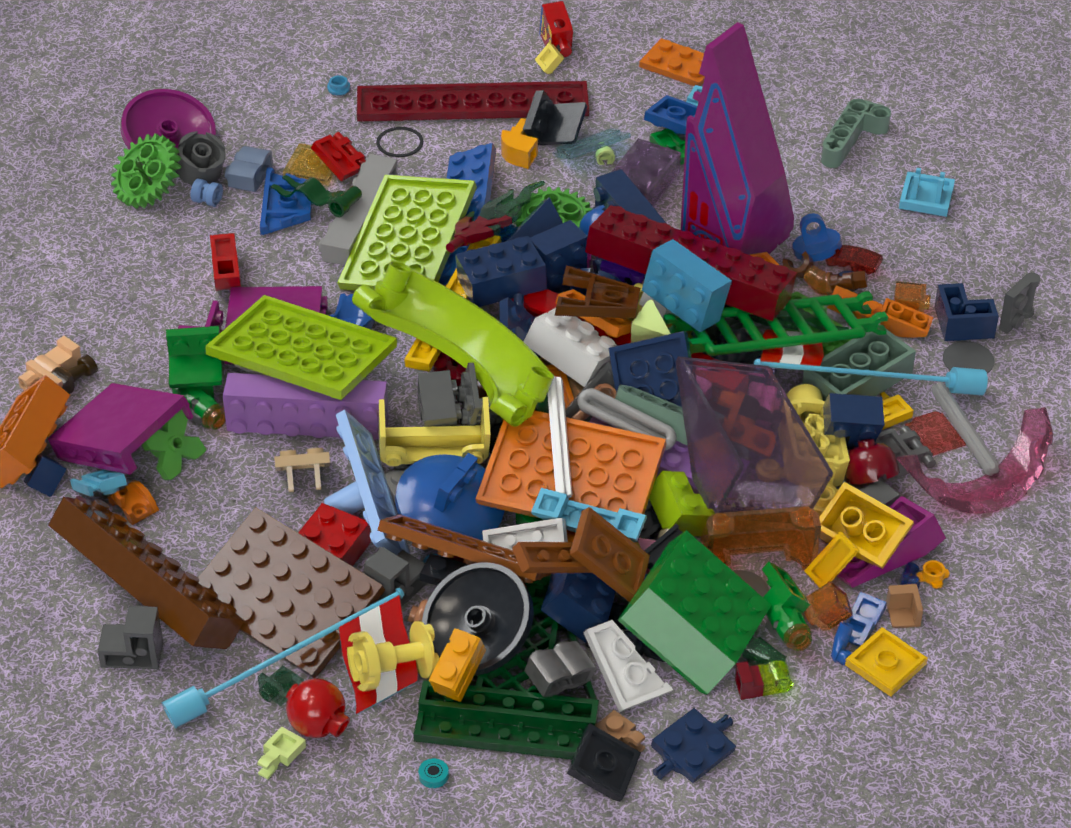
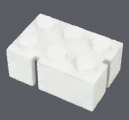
M556 308L536 317L523 342L535 353L585 387L605 363H611L609 348L617 345L614 340L607 336L600 337L598 335L599 332L594 330L591 324L581 321L576 316H555Z

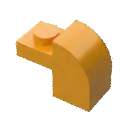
M521 118L510 131L502 130L501 154L508 163L529 169L538 155V139L527 136L523 131L526 119Z

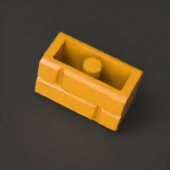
M454 628L449 638L450 643H447L429 682L435 692L461 702L486 652V648L481 638Z

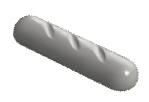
M586 389L578 396L577 403L582 412L614 428L664 438L667 443L665 450H669L675 445L677 440L676 432L671 426L597 389Z

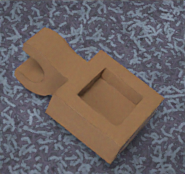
M613 710L597 723L596 727L640 752L645 749V746L640 744L645 740V736L636 730L634 723L617 711Z

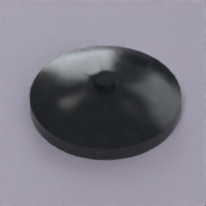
M474 563L459 568L439 583L427 601L422 622L424 625L431 624L434 629L435 638L432 642L434 652L438 654L439 658L447 643H450L449 638L454 628L481 638L486 652L474 676L482 675L502 667L520 651L532 627L534 615L533 601L524 582L510 569L495 563Z

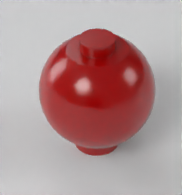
M313 678L305 680L299 685L297 683L294 684L287 692V718L291 726L299 734L309 738H323L330 733L337 738L347 728L350 718L345 715V699L341 691L333 683L324 679Z

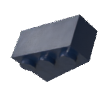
M550 197L542 201L505 241L525 236L530 238L562 224L563 222Z

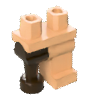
M62 336L57 340L55 348L45 355H39L34 360L31 359L26 362L27 371L19 376L18 380L20 388L25 391L47 375L70 394L74 391V382L83 375H93L98 371V367L91 356L86 354L81 357L79 345L66 336Z

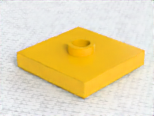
M881 627L846 658L845 666L891 697L927 665L928 657Z

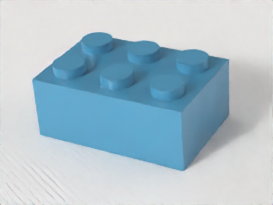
M672 239L652 251L642 291L694 329L702 332L720 321L732 280Z

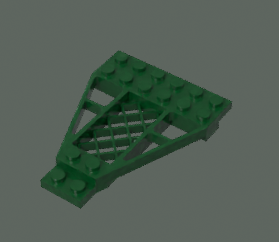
M551 575L543 577L541 580L533 581V583L524 582L532 597L533 617L545 618L540 622L533 618L530 633L524 643V646L527 648L526 650L516 654L502 667L489 673L478 675L476 686H468L461 702L435 692L429 679L428 681L423 680L418 702V715L413 733L414 742L573 759L586 726L589 723L596 726L598 722L599 700L596 698L591 680L583 684L588 699L559 695L543 697L535 685L525 690L520 684L529 679V676L524 671L527 665L525 660L537 650H544L547 647L548 649H553L557 645L560 631L566 632L569 642L577 641L574 634L541 611ZM552 625L550 635L545 629ZM538 633L543 640L533 644L529 638ZM517 665L523 672L513 677L508 670ZM501 675L506 681L496 687L491 680Z

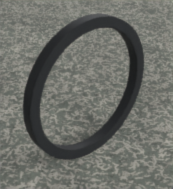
M408 127L389 128L383 131L376 140L378 149L392 157L413 155L422 148L424 142L422 135L418 131ZM408 130L419 137L420 144L412 152L393 154L381 147L380 139L390 131Z

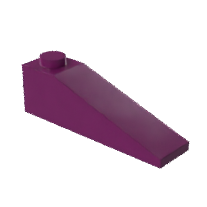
M901 496L889 507L914 521V524L882 569L854 557L837 577L854 588L926 556L946 539L935 515Z

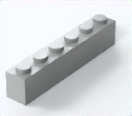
M370 154L366 162L361 164L358 177H354L352 186H357L361 190L362 197L350 206L349 211L342 217L335 216L334 221L329 223L327 234L319 242V252H322V261L340 265L346 264L384 175H398L397 159Z

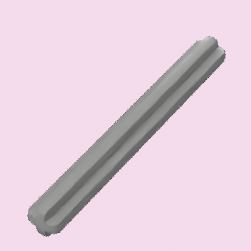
M943 382L933 384L931 387L932 394L986 475L992 476L994 473H998L999 464Z

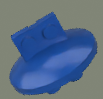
M470 453L465 457L447 454L432 455L416 461L402 474L395 494L398 515L401 514L483 540V530L499 528L505 510L476 503V496L486 469L478 464V458Z

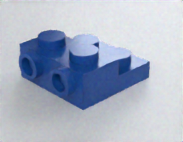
M666 95L645 111L644 120L651 122L654 126L673 130L676 134L686 135L687 117H695L697 106Z

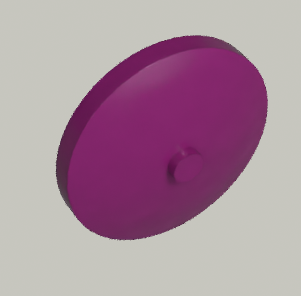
M153 89L143 92L129 101L122 114L120 131L122 139L129 150L131 149V142L138 144V138L141 137L145 140L147 134L151 137L154 134L160 137L163 135L173 142L178 149L181 138L186 134L198 131V134L205 135L207 132L216 135V126L209 110L193 96L172 89Z

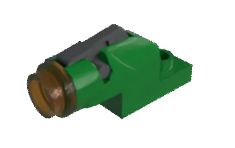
M213 386L172 388L173 394L184 395L188 400L190 410L194 416L191 420L202 425L204 428H212L213 430H217L225 424V410L223 406L214 400Z
M768 561L762 568V571L768 578L766 582L771 587L763 597L771 604L766 613L768 619L765 628L788 648L794 651H803L812 642V632L803 616V613L811 604L789 573Z

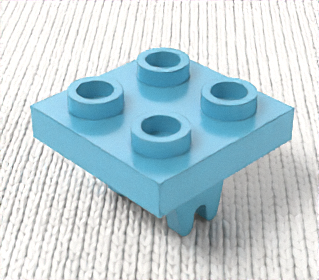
M916 168V173L907 172L899 209L947 217L955 179L945 178V172H940V177L921 174V168Z

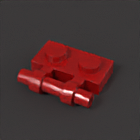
M340 132L335 133L333 137L329 134L313 142L311 146L315 154L340 181L358 174L361 164L366 162V156L361 151L358 152L351 145L352 141L347 136L344 137Z

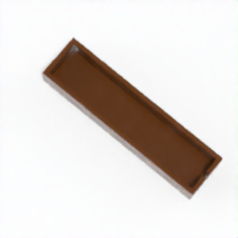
M63 496L48 524L49 527L141 604L148 607H158L159 618L193 647L227 649L231 646L245 621L236 614L237 610L235 607L221 602L217 598L218 594L215 591L199 584L198 577L183 571L178 561L166 557L162 553L163 549L145 540L144 533L126 524L127 520L121 515L112 513L109 510L110 506L99 499L89 501L81 496H76V498Z

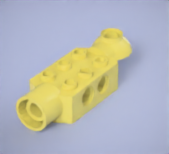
M801 384L793 387L786 395L784 412L787 414L781 426L780 434L789 480L801 486L799 498L806 514L814 519H818L838 491L836 487L843 484L850 459L845 437L838 438L834 435H825L823 405L825 402L823 401L821 391L816 386Z

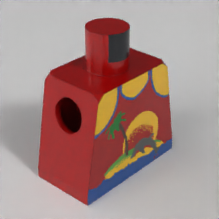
M563 1L542 4L539 34L545 46L551 43L563 57H568L572 53L573 27Z

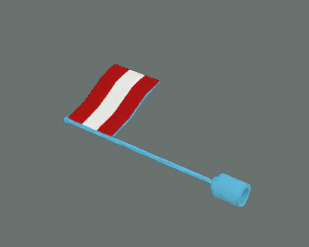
M766 329L763 334L764 339L778 338L774 331ZM786 331L789 336L802 335L801 332ZM822 343L762 350L761 358L754 361V366L757 369H760V367L939 381L945 382L949 391L956 394L982 396L986 392L988 383L987 372L984 369L953 367L950 372H947L946 377L823 367L821 366L824 357Z
M396 588L395 593L206 693L202 688L197 690L195 686H192L161 702L167 717L176 729L206 713V705L210 704L209 697L339 629L343 661L354 690L356 714L384 701L417 683L416 660L398 663L395 670L381 673L379 686L376 689L361 691L358 688L361 684L360 681L354 682L351 676L347 647L353 646V642L348 641L352 633L365 631L370 634L375 644L389 641L393 646L410 643L403 623L400 599L404 596V591Z

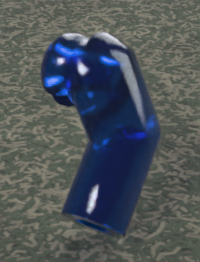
M908 562L900 576L899 584H917L919 589L921 583L920 578L917 576L920 569L919 566L913 562Z

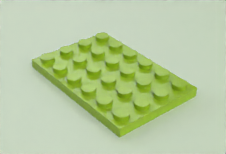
M384 175L337 282L339 288L356 291L360 286L368 285L374 290L377 281L384 279L391 261L404 263L411 269L439 282L450 252L446 250V244L454 239L456 223L466 216L477 189L475 181Z
M263 295L206 345V355L342 400L397 347V338Z

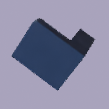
M40 453L35 458L37 462L35 467L24 478V483L51 497L67 469L63 464Z

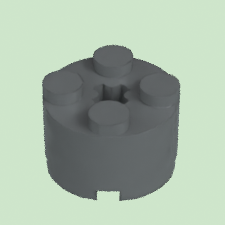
M198 131L183 136L178 146L179 153L177 154L181 157V160L177 162L181 165V168L175 171L179 178L191 186L197 178L206 180L209 184L218 181L225 161V146L217 136L207 132L204 135L198 134Z

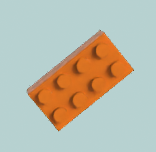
M47 375L16 397L0 425V488L5 487L9 483L13 485L23 473L27 475L33 470L37 463L34 459L45 449L47 445L45 442L46 438L54 432L57 427L56 420L64 414L68 407L65 404L70 394Z

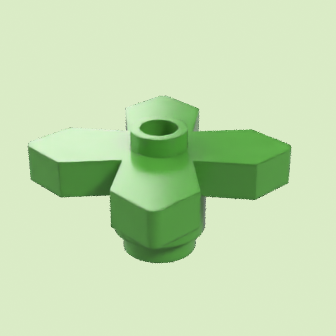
M182 409L162 426V430L159 429L142 444L145 451H150L158 458L156 469L164 480H172L181 473L182 458L196 460L206 452V448L199 437L184 436L188 419Z

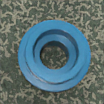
M333 76L327 84V89L333 95H344L350 91V83L344 76Z

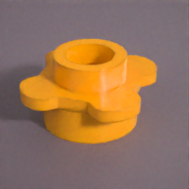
M930 560L924 563L922 571L917 573L916 578L918 581L931 584L933 588L938 589L942 587L943 580L949 577L950 572L941 562Z

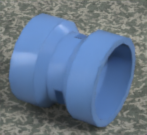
M197 178L191 188V200L197 203L206 202L207 205L216 207L222 199L223 186L215 182L209 184L206 180Z

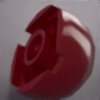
M872 438L858 441V447L851 449L848 453L850 462L845 474L847 483L877 482L878 478L883 477L884 474L889 479L900 473L898 461L892 449L883 443H875Z

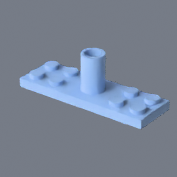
M344 409L336 414L339 424L336 428L338 434L344 440L345 447H343V451L351 463L356 481L326 497L324 503L349 514H354L365 508L363 516L371 527L370 538L377 548L384 547L395 555L401 550L410 554L405 539L394 541L386 538V533L377 531L381 519L396 516L397 512L372 434Z

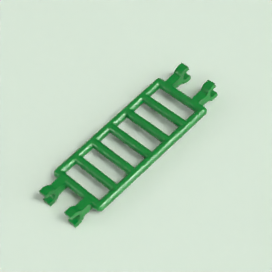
M870 291L861 292L856 297L843 299L837 294L793 299L781 311H787L802 335L789 336L776 317L773 321L767 319L766 321L778 338L764 339L749 316L752 315L751 313L735 307H724L720 321L715 323L728 343L714 345L705 330L699 332L674 315H663V320L666 325L672 324L668 328L671 334L682 331H694L697 338H688L691 354L706 352L709 356L858 339L863 338L866 332L886 335V328L878 324L888 321V315L883 311L875 313L870 318L857 319L852 313L854 311H859L861 314H871L872 309L869 305H863L866 301H873V295ZM835 305L851 329L838 330L822 306ZM811 308L827 332L814 333L798 309ZM737 316L753 341L739 342L724 318Z

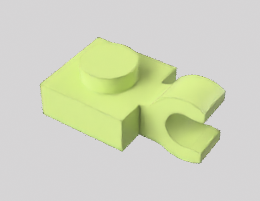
M281 727L263 745L265 755L257 762L263 768L258 774L269 779L277 770L280 762L289 766L306 748V739Z

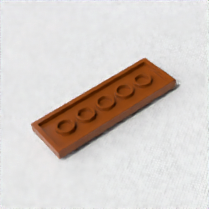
M401 514L381 519L377 531L386 533V538L394 541L405 539L411 541L413 547L424 550L430 547L438 550L437 554L448 558H454L455 555L464 558L463 562L469 565L482 562L499 564L510 569L525 583H533V581L541 580V578L552 574L522 573L511 549Z

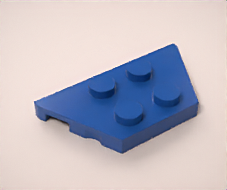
M270 167L266 168L260 235L311 220L312 203L303 193L296 191L292 196L284 197L270 187L276 184L287 191L295 190L286 180L282 179L283 176L275 174L274 169ZM289 173L285 174L298 183H304L307 180L304 178H297L295 175Z

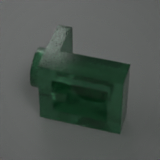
M282 665L270 677L264 673L258 676L259 694L265 701H273L282 706L288 700L286 695L289 689L296 683L299 685L304 679Z

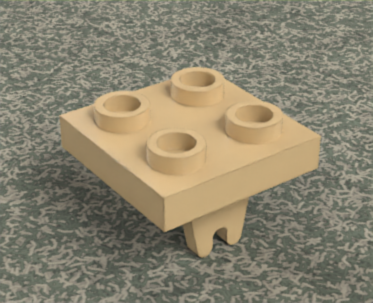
M323 448L307 449V454L296 455V450L280 451V456L274 457L276 471L287 470L289 492H294L292 470L314 468L316 490H321L319 467L330 466L329 452H324Z

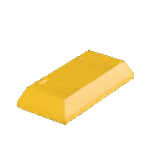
M839 531L804 572L823 591L860 550L842 531Z

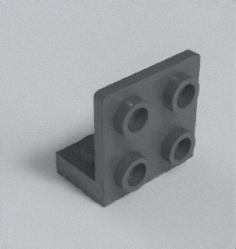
M468 363L466 371L461 374V386H457V401L462 403L460 423L465 426L481 425L483 398H479L474 363ZM489 409L491 428L494 424H500L502 418Z

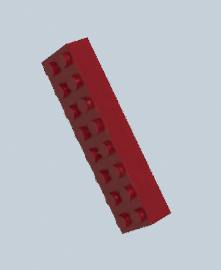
M610 205L589 226L586 253L645 275L652 251L674 239L732 280L725 304L773 321L792 297L797 272L789 270L786 266L775 265L761 257L750 256L736 248L720 245L714 240H706L695 236L689 231L673 228L667 223H659L648 219L645 215L626 211L620 206Z

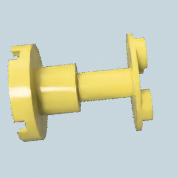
M415 621L411 625L409 632L410 643L393 646L389 641L375 644L370 634L365 631L352 633L348 641L353 642V646L347 647V656L354 682L360 681L361 683L358 686L359 690L369 691L376 689L379 686L381 673L395 670L398 663L416 660L417 672L425 679L430 678L440 659L438 654L434 652L432 641H434L435 634L432 625H424L421 621Z

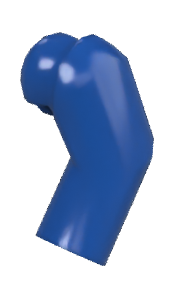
M840 622L833 641L831 658L835 663L839 662L841 665H845L846 658L851 655V652L846 650L854 625L849 622Z

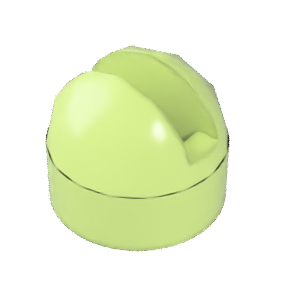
M603 145L596 150L595 156L599 165H605L602 160H607V164H613L615 154L611 147Z

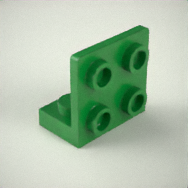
M219 326L166 329L169 354V388L222 385V360L206 355V345L220 334Z

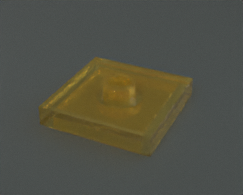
M299 143L283 170V176L289 173L297 178L309 179L314 177L322 185L328 186L334 173L311 149L312 145Z

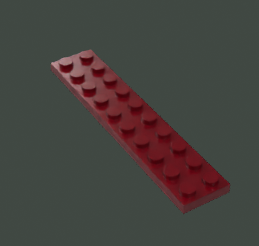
M587 81L357 86V122L527 118L535 91L541 90L545 91L554 104L585 102L588 107L584 117L589 116Z

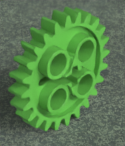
M147 134L145 140L141 137L138 138V144L131 142L130 150L123 149L124 157L118 156V160L121 161L120 164L113 166L117 169V172L111 174L116 179L111 185L115 187L113 192L117 195V198L127 206L131 205L136 209L139 206L146 208L147 203L153 206L156 198L160 201L162 200L161 194L163 192L169 194L167 188L168 186H175L172 180L179 177L175 171L181 168V165L177 163L181 160V157L177 155L179 150L175 147V144L163 135L160 137L154 134L151 137Z
M547 187V191L538 188L537 194L530 191L529 197L522 196V201H517V207H514V224H516L517 229L537 206L549 197L562 222L565 223L571 220L577 227H579L584 215L592 210V208H590V202H585L584 196L578 198V192L569 194L570 189L562 192L560 187H557L555 191H552L550 187Z

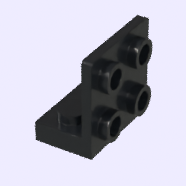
M544 90L535 91L523 131L527 136L537 138L538 145L575 144L588 105L585 102L554 104Z

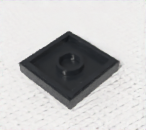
M589 723L583 732L566 774L610 799L620 802L624 798L641 752Z

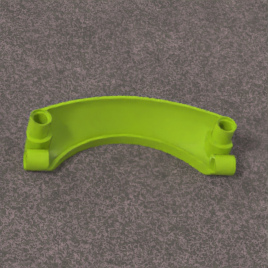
M391 261L384 279L377 281L374 290L368 285H362L354 292L352 303L376 322L428 343L450 356L464 368H467L468 363H474L476 379L483 386L489 398V409L511 426L516 427L533 415L537 403L544 402L554 379V374L511 330L486 311L451 289L411 269L404 263Z

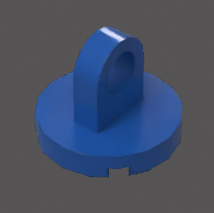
M815 213L807 214L801 219V235L792 243L793 253L797 259L802 260V254L806 251L813 258V262L832 257L836 254L835 250L837 248L840 250L842 247L840 234L836 230L826 228L823 218ZM812 222L819 224L817 229L810 231L806 229L807 225Z

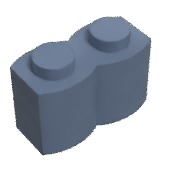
M243 146L235 154L234 161L226 167L225 179L228 181V187L256 192L266 177V168L273 166L272 151Z

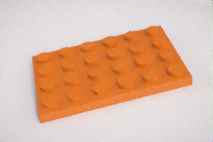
M534 410L530 418L516 427L503 420L476 496V503L538 518L531 511L540 489L556 491L549 413ZM566 417L573 494L569 500L617 513L619 508L644 514L667 445L666 439Z

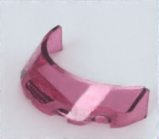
M1045 407L1024 410L1018 437L1008 455L999 464V472L994 473L992 476L984 475L968 482L946 483L939 478H928L923 473L916 454L901 455L896 457V459L933 499L942 505L964 513H992L999 511L1002 507H1009L1018 502L1027 494V490L1034 481L1039 480L1045 469L1044 462L1048 447L1053 442V430Z

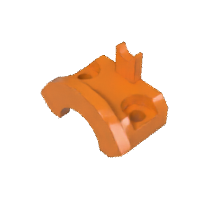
M138 480L129 482L125 488L108 497V501L112 506L117 504L123 510L131 525L159 511L151 493Z

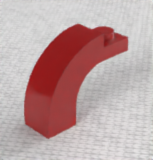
M235 233L210 235L215 290L223 291L231 290V287H241Z

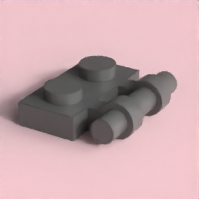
M903 426L900 429V435L894 428L882 431L875 442L887 445L895 453L900 473L895 478L919 471L920 463L922 462L927 468H932L936 464L931 450L927 446L922 445L920 436L908 426Z

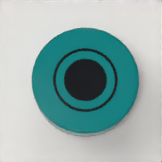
M432 758L425 760L419 766V780L424 786L439 788L448 781L449 769L444 761Z

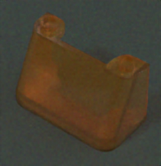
M803 506L716 513L707 519L699 541L727 566H731L730 555L783 551L785 560L796 561L801 565L803 571L818 556L821 523L819 515L814 509Z

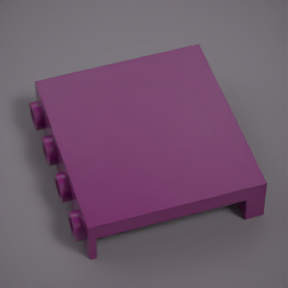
M322 286L231 287L225 329L263 295L325 315L326 311H328V298L323 296ZM224 361L225 364H233V363Z
M111 383L53 433L48 440L56 457L62 461L130 475L137 469L131 456L136 449L181 409L187 419H192L194 416L190 410L189 402L184 395Z

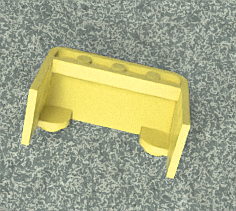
M483 397L481 425L385 428L384 399H379L380 460L386 463V465L394 467L401 464H413L425 457L442 454L465 457L470 453L478 458V464L488 458L491 435L488 397Z

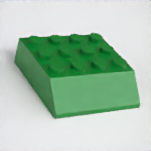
M686 530L668 543L618 621L700 693L707 695L737 663L771 604Z

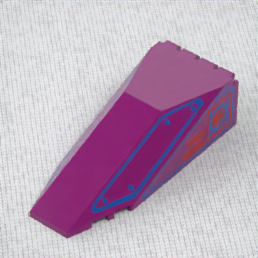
M737 22L706 45L699 71V74L705 76L702 91L694 92L693 99L699 101L695 117H687L680 230L689 231L695 236L706 240H714L728 248H736L748 255L762 252L770 254L777 248V245H781L790 237V232L794 227V214L784 166L746 30L743 24Z

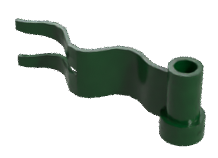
M284 175L282 179L295 188L294 191H287L276 184L270 186L284 197H290L296 191H300L316 206L328 204L330 212L336 217L345 215L349 211L350 206L362 197V192L357 186H352L347 191L330 192L314 177L307 179L304 183H298L288 175Z

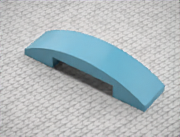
M544 488L540 489L531 511L533 515L543 520L564 518L566 530L576 533L581 512L590 507L633 542L638 541L647 518L644 514L619 508L617 513L571 501L568 499L567 494Z

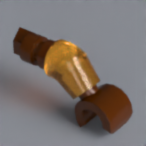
M806 251L802 254L804 262L798 268H794L793 262L789 259L783 258L782 261L783 266L797 272L796 278H803L814 292L820 295H832L836 285L850 291L867 288L868 286L865 271L843 273L842 276L826 272L814 265L813 258Z

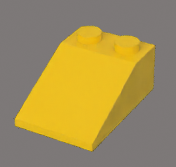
M843 482L813 527L819 538L828 544L839 531H842L860 550L856 554V558L883 569L913 526L914 521L850 484Z

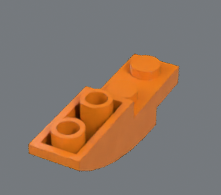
M837 285L832 295H840L842 299L858 295ZM888 298L885 299L883 304L874 300L866 301L863 305H869L872 309L871 314H861L859 311L852 312L857 319L870 318L875 313L885 311L888 315V321L879 324L883 325L895 336L903 338L926 337L933 317ZM835 305L827 306L828 309L840 313Z

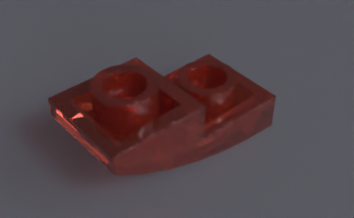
M842 245L840 250L838 248L835 250L836 254L825 259L827 266L846 267L850 265L853 272L865 271L869 275L876 273L883 261V256L865 248Z

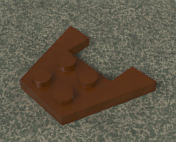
M566 265L562 285L586 288V297L584 301L558 296L555 316L636 318L641 288Z

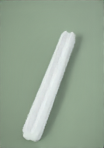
M554 376L547 394L556 492L567 494L569 499L573 494L563 380L561 377Z

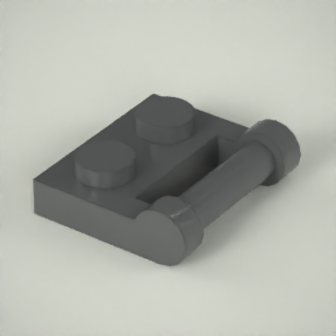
M1031 272L1026 274L1005 293L999 330L1008 334L1013 328L1018 329L1022 325L1024 318L1033 317L1035 291L1040 284V276L1037 273Z

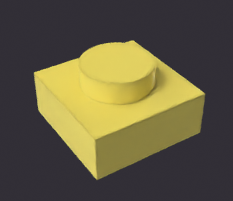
M548 43L535 58V61L545 73L550 74L559 66L564 57L554 45Z

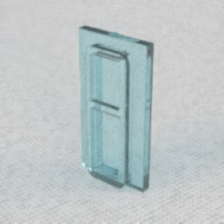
M610 128L579 139L575 144H565L557 147V151L553 152V155L557 158L573 159L631 138V134L629 132H621L620 129Z

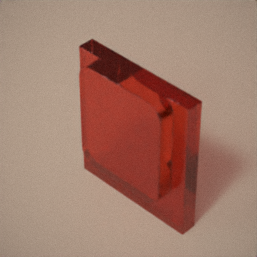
M937 411L915 417L912 419V422L905 424L912 431H916L920 436L922 445L927 446L933 453V456L966 446V443L943 413Z

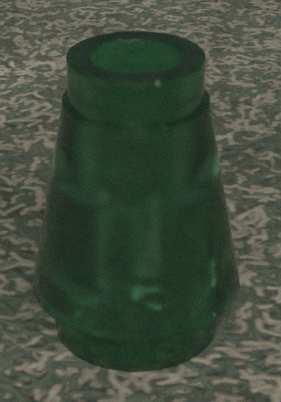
M752 636L742 653V657L746 658L748 663L780 672L787 656L783 655L760 636L759 638Z

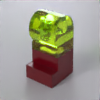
M748 661L736 663L735 683L741 700L789 692L793 687L788 666L784 661H773L767 665L749 666Z

